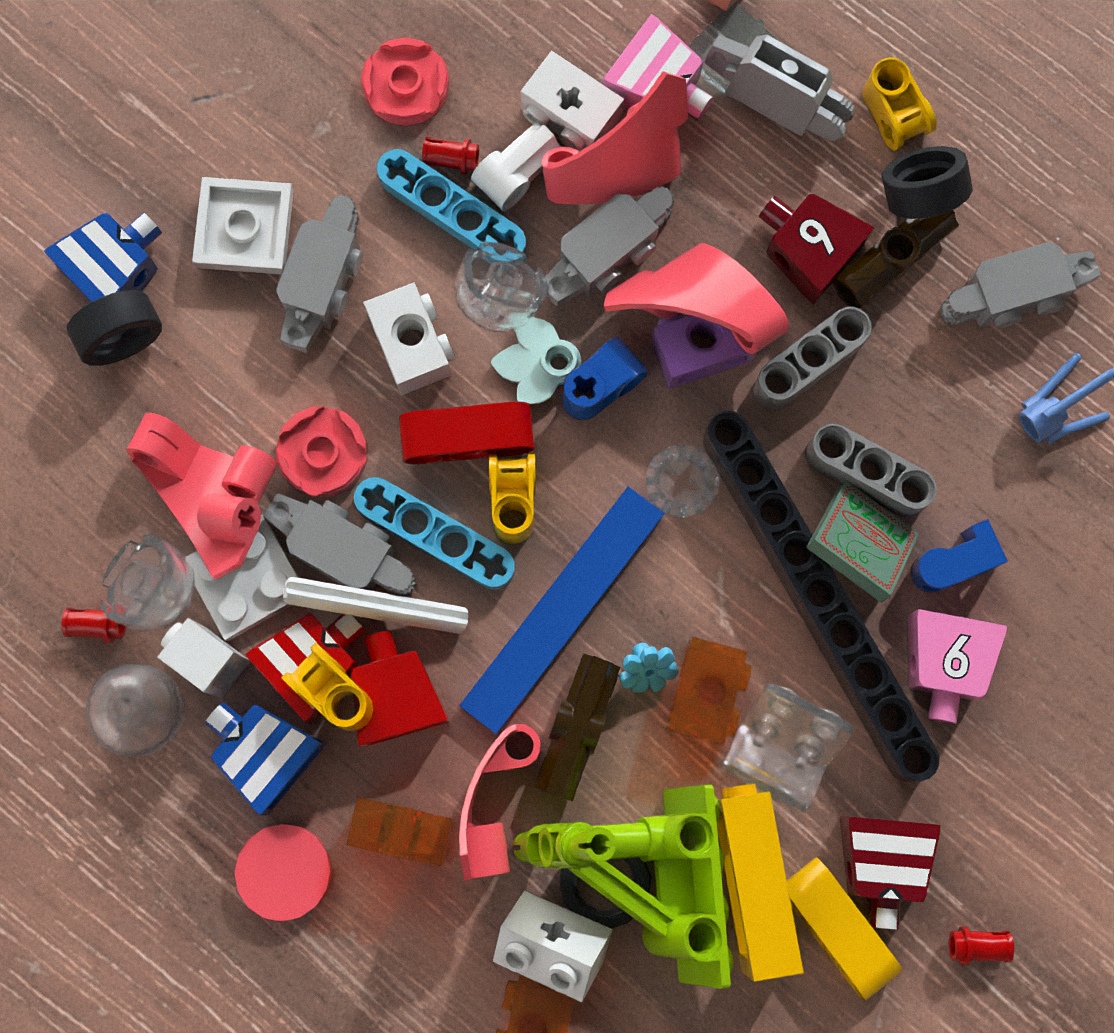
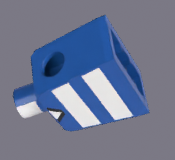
M144 212L125 229L110 214L102 213L49 246L44 252L90 302H93L115 292L143 290L158 269L144 249L159 237L162 231Z
M223 702L210 714L205 722L210 729L223 739L222 743L212 753V760L259 815H269L326 746L321 740L256 704L242 718Z

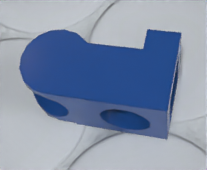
M989 519L961 532L965 543L948 550L944 548L930 549L918 557L911 568V577L914 584L924 592H939L1008 562Z

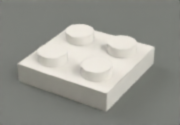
M202 177L192 258L195 268L282 274L287 258L294 192L292 184Z
M263 514L261 515L259 530L240 568L215 580L198 551L181 559L220 633L227 642L292 606L283 601L284 587L288 578H299L268 521L263 517Z

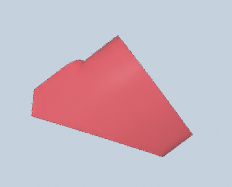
M662 71L643 99L630 107L627 111V116L596 142L581 151L571 147H558L544 154L542 167L547 198L557 204L604 203L616 194H627L633 197L656 189V187H660L678 177L681 172L679 127L685 124L688 119L686 79Z
M705 243L697 244L655 272L644 270L607 292L603 306L606 312L640 309L662 318H671L678 313L699 317L730 329L738 344L749 354L757 353L789 331V322L785 312L764 286L729 255Z
M145 413L126 452L130 456L132 463L141 471L178 520L197 549L211 576L217 580L242 566L259 530L261 511L258 504L277 466V462L262 450L246 445L239 446L234 457L200 445L170 419L155 413Z
M515 724L509 726L500 734L486 752L469 785L462 809L459 831L460 859L464 881L510 872L508 844L505 838L503 822L474 826L472 824V809L484 774L525 768L537 760L540 754L541 742L538 734L527 725ZM516 733L528 735L534 744L531 755L523 760L511 758L506 751L508 739Z

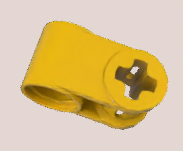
M891 57L876 63L863 86L862 97L873 115L887 146L895 151L903 147L904 141L920 133L928 135L936 131L937 120L932 106L922 95L908 66L903 61ZM878 80H887L894 86L895 90H885L879 85Z
M489 454L490 495H492L494 532L505 543H522L530 536L534 526L533 494H536L535 454H528L526 458L498 459L496 454ZM510 510L520 511L526 517L523 525L513 529L504 526L500 519L504 513Z
M315 642L310 647L312 653L293 673L286 672L281 678L310 706H314L332 724L348 731L363 728L372 718V700L345 673L346 670ZM356 695L360 702L357 715L349 720H341L337 713L338 703L345 696Z

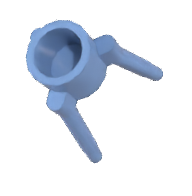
M1074 354L1035 395L1021 403L1024 410L1019 412L1018 416L1026 433L1037 443L1046 440L1048 444H1052L1065 435L1109 420L1110 414L1103 412L1066 425L1063 424L1068 419L1066 409L1114 379V367L1061 401L1056 397L1046 399L1081 360L1080 354Z

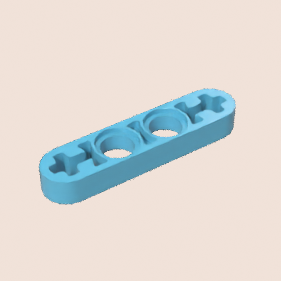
M393 149L380 157L377 163V173L381 186L388 193L497 266L510 268L523 260L526 253V238L523 231L516 224L404 150ZM401 165H405L407 177L416 183L412 193H409L411 186L408 180L399 175L393 180L391 179L389 172L391 166L398 169ZM432 186L442 188L446 193V198L438 206H428L421 200L424 190ZM465 211H475L481 215L483 220L477 229L466 231L457 224L459 215ZM492 223L495 224L493 226L494 236L502 241L508 240L509 237L514 238V252L510 249H506L503 253L498 252V242L487 234ZM486 236L485 242H481V240Z
M378 477L368 478L357 486L354 493V503L359 513L365 519L490 590L501 589L512 581L515 573L514 560L511 554L503 547L384 479ZM379 489L384 490L382 495L384 500L394 507L397 506L398 499L405 501L396 510L393 523L385 521L391 514L383 507L376 505L372 511L367 509L369 503L364 497L367 492L375 494ZM412 510H419L427 515L428 525L419 534H409L402 528L403 517ZM450 533L462 534L468 541L465 553L459 557H449L441 549L443 539ZM476 544L484 547L479 552V555L491 562L496 557L503 559L502 568L506 571L503 577L495 574L491 580L486 578V568L475 560L472 569L464 566L473 557Z

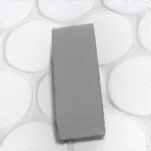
M845 307L838 310L769 361L761 369L753 387V395L756 402L765 409L780 410L856 355L869 338L872 330L868 315L855 307ZM840 325L851 327L855 331L857 339L854 341L843 339L837 332V327ZM805 351L816 353L822 361V366H808L804 363L801 353ZM770 377L781 379L787 387V392L783 394L771 392L766 386L765 379Z
M827 424L821 427L807 445L806 459L813 469L839 484L847 480L879 505L896 515L903 517L914 516L929 506L935 499L937 493L936 482L933 476L926 470L842 425ZM821 440L833 441L839 447L840 456L838 458L826 457L820 450L819 442ZM869 461L874 463L880 471L879 480H870L863 476L860 469L861 462ZM902 483H910L918 488L920 492L919 503H913L904 498L901 490Z

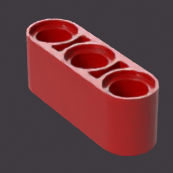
M503 402L419 410L403 413L399 416L402 461L405 464L419 465L489 458V454H496L497 457L515 456L535 450L531 405L527 402Z

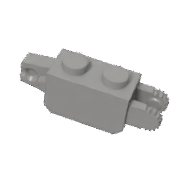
M719 35L706 56L704 63L730 82L725 94L801 137L807 129L820 137H824L825 140L839 141L846 130L845 122L849 123L855 114V105L849 99H845L843 95L830 89L834 79L829 69L769 35L756 36L750 47Z
M663 186L661 188L656 187V189H652L651 193H646L637 202L630 195L616 194L564 235L561 239L560 261L540 282V288L555 306L559 307L583 292L588 297L598 289L604 293L621 279V271L629 264L634 262L636 265H639L649 258L656 250L654 244L657 240L659 228L671 217L675 200L671 190L669 191L667 187L663 188Z
M341 194L340 196L336 195V198H332V202H329L330 207H327L322 222L311 219L300 225L276 288L279 299L286 310L280 341L284 346L300 352L308 353L322 327L330 329L334 317L340 318L348 300V292L344 291L350 275L355 277L358 274L362 264L363 251L360 250L356 237V225H359L358 220L360 219L358 212L355 211L357 210L355 202L352 201L351 197H347V195L343 196Z
M1051 242L981 262L975 272L970 275L964 287L950 293L947 297L948 300H945L940 306L939 312L941 315L939 317H942V321H945L946 324L950 323L951 325L976 319L979 328L995 323L996 328L1000 329L1021 321L1023 314L1037 311L1038 316H1044L1062 309L1065 306L1064 301L1075 290L1095 281L1101 275L1099 267L1095 262L1092 251L1064 255L1061 247Z
M279 493L274 497L263 517L287 536L286 542L289 553L294 555L296 560L342 586L373 591L377 584L390 592L394 591L395 595L399 594L400 596H407L408 593L411 594V591L415 590L416 578L413 577L412 570L393 558L395 552L392 546L387 543L390 536L369 523H365L361 529L347 521L350 515L349 512L328 500L321 506L312 500L305 504Z

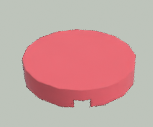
M405 37L389 40L380 45V49L373 56L370 55L365 61L361 76L365 100L373 112L388 123L403 126L423 123L436 115L446 102L449 90V77L443 58L432 50V46L422 40Z
M310 407L296 413L282 427L278 436L279 440L276 449L277 464L282 476L297 491L311 497H333L349 490L361 478L367 463V442L359 424L347 413L332 408Z
M285 823L265 827L250 837L238 854L234 874L237 891L249 909L265 919L287 921L304 916L320 904L329 890L332 866L328 852L317 835L305 827Z

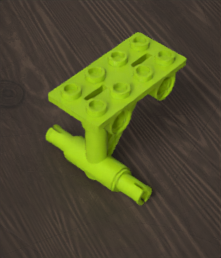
M713 785L664 789L665 815L641 817L635 823L595 826L584 822L541 824L534 826L530 831L521 832L515 837L513 845H520L521 850H513L517 859L522 862H530L537 868L569 869L644 925L642 931L644 946L655 956L677 959L678 980L680 983L718 989L730 988L733 956L727 945L726 934L729 907L722 888L721 873L724 869V854L719 846L717 830L720 806L718 799L714 795ZM640 857L644 862L654 861L657 899L609 864L607 860Z

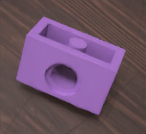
M678 313L671 318L659 320L658 326L653 328L651 343L668 389L752 362L756 353L749 354L735 340L730 329L691 315L684 317L682 313ZM695 333H705L711 337L714 345L706 349L699 348L693 344L691 336Z

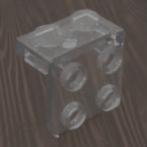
M767 684L739 723L719 769L748 784L756 783L757 789L763 792L770 791L771 796L805 813L812 804L825 768L850 739L853 726L835 712L821 709L798 697L794 691L788 688Z

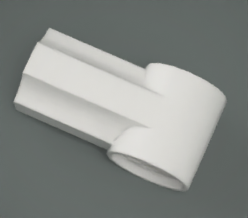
M535 122L502 153L494 151L484 158L474 170L471 180L502 211H507L525 195L530 187V182L543 171L542 158L544 154L561 146L554 134L546 126Z

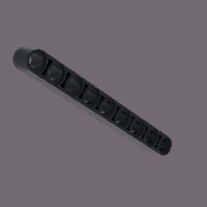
M734 411L717 413L711 419L704 434L703 444L705 450L886 766L893 776L901 781L918 782L930 779L939 767L940 757L935 745L833 569L827 562L806 548L812 533L760 443L742 415ZM720 427H728L736 434L737 442L732 445H724L716 439L714 431ZM742 466L754 468L759 474V483L755 485L743 483L738 477L737 469ZM765 505L777 507L782 514V523L779 525L766 523L760 514L761 507ZM786 545H797L804 551L805 562L803 565L794 566L788 563L783 554ZM817 584L827 591L828 603L826 606L818 607L809 601L807 596L809 585ZM833 625H843L850 631L852 637L848 648H841L832 641L831 629ZM859 665L869 667L874 673L875 683L870 690L864 689L856 683L855 670ZM884 706H889L897 712L899 718L898 725L893 731L884 729L880 724L879 712ZM909 747L917 749L922 757V766L915 774L908 771L903 763V755Z

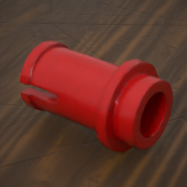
M426 137L424 140L422 162L428 166L460 169L461 174H467L468 171H474L479 163L480 147L478 144H472L471 139H465L463 143L432 139L431 137Z
M107 606L105 610L67 607L62 616V633L64 637L103 638L104 642L113 643L115 639H122L124 637L126 615L124 611H118L115 606Z
M961 926L958 931H951L949 934L948 948L952 961H959L962 966L970 965L971 961H1004L1005 963H1010L1013 960L1014 941L1010 931H969L966 926Z

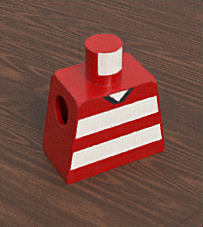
M309 613L252 648L245 655L306 723L312 724L321 713L314 706H310L281 677L286 672L293 673L312 653L310 647L315 642L335 659L350 677L351 669L358 667L359 664L345 649L366 630L352 615L342 614L326 628L312 613Z

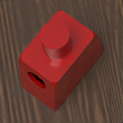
M391 630L366 636L364 639L371 663L351 669L352 680L367 693L373 705L372 718L368 724L356 730L359 746L368 747L450 723L448 715L416 650L398 655ZM353 695L356 716L360 708V702L358 697Z

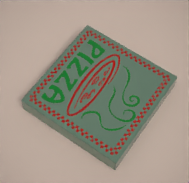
M845 480L837 488L806 548L882 603L891 596L919 533Z

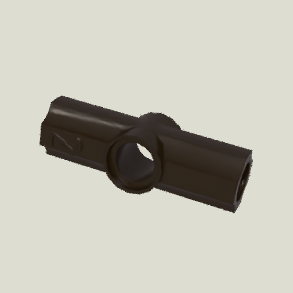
M951 210L942 215L922 219L907 218L898 227L888 230L877 244L833 279L832 283L836 288L837 295L847 306L860 309L894 280L903 277L912 265L959 227L955 218V212ZM887 248L898 249L903 254L904 260L893 258L887 251Z
M583 653L567 699L562 700L549 736V739L552 741L539 770L535 788L573 801L589 754H594L607 718L604 712L619 677L620 666Z

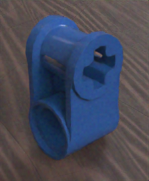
M615 337L600 347L590 359L568 375L564 384L563 407L572 418L589 420L617 398L624 396L635 388L649 371L621 338ZM578 389L583 394L590 390L592 392L591 399L589 400L584 395L577 399L575 397L576 390Z

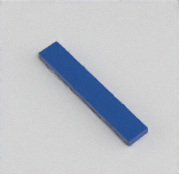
M627 486L459 706L497 735L665 513Z

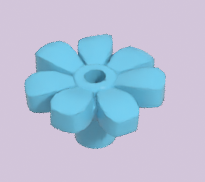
M639 643L632 648L633 655H627L622 661L625 671L619 674V679L623 688H631L632 692H645L649 685L654 692H658L666 686L665 679L673 680L677 677L679 669L676 662H674L675 656L668 647L662 648L657 652L655 647H649L647 643Z

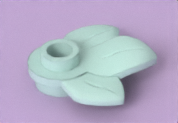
M517 317L514 320V326L519 344L512 345L492 358L491 365L502 378L513 383H519L517 387L518 402H527L530 405L539 404L551 398L557 386L565 384L568 375L581 366V355L572 343L566 340H559L557 332L551 323L535 317ZM556 357H562L568 364L564 369L556 370L551 366V361Z

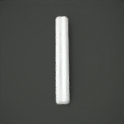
M288 578L283 592V601L289 605L460 634L465 631L468 623V610L465 607L303 578Z

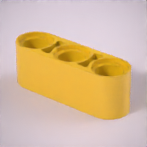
M817 857L787 879L791 907L862 1000H868L903 972L896 958L828 868Z

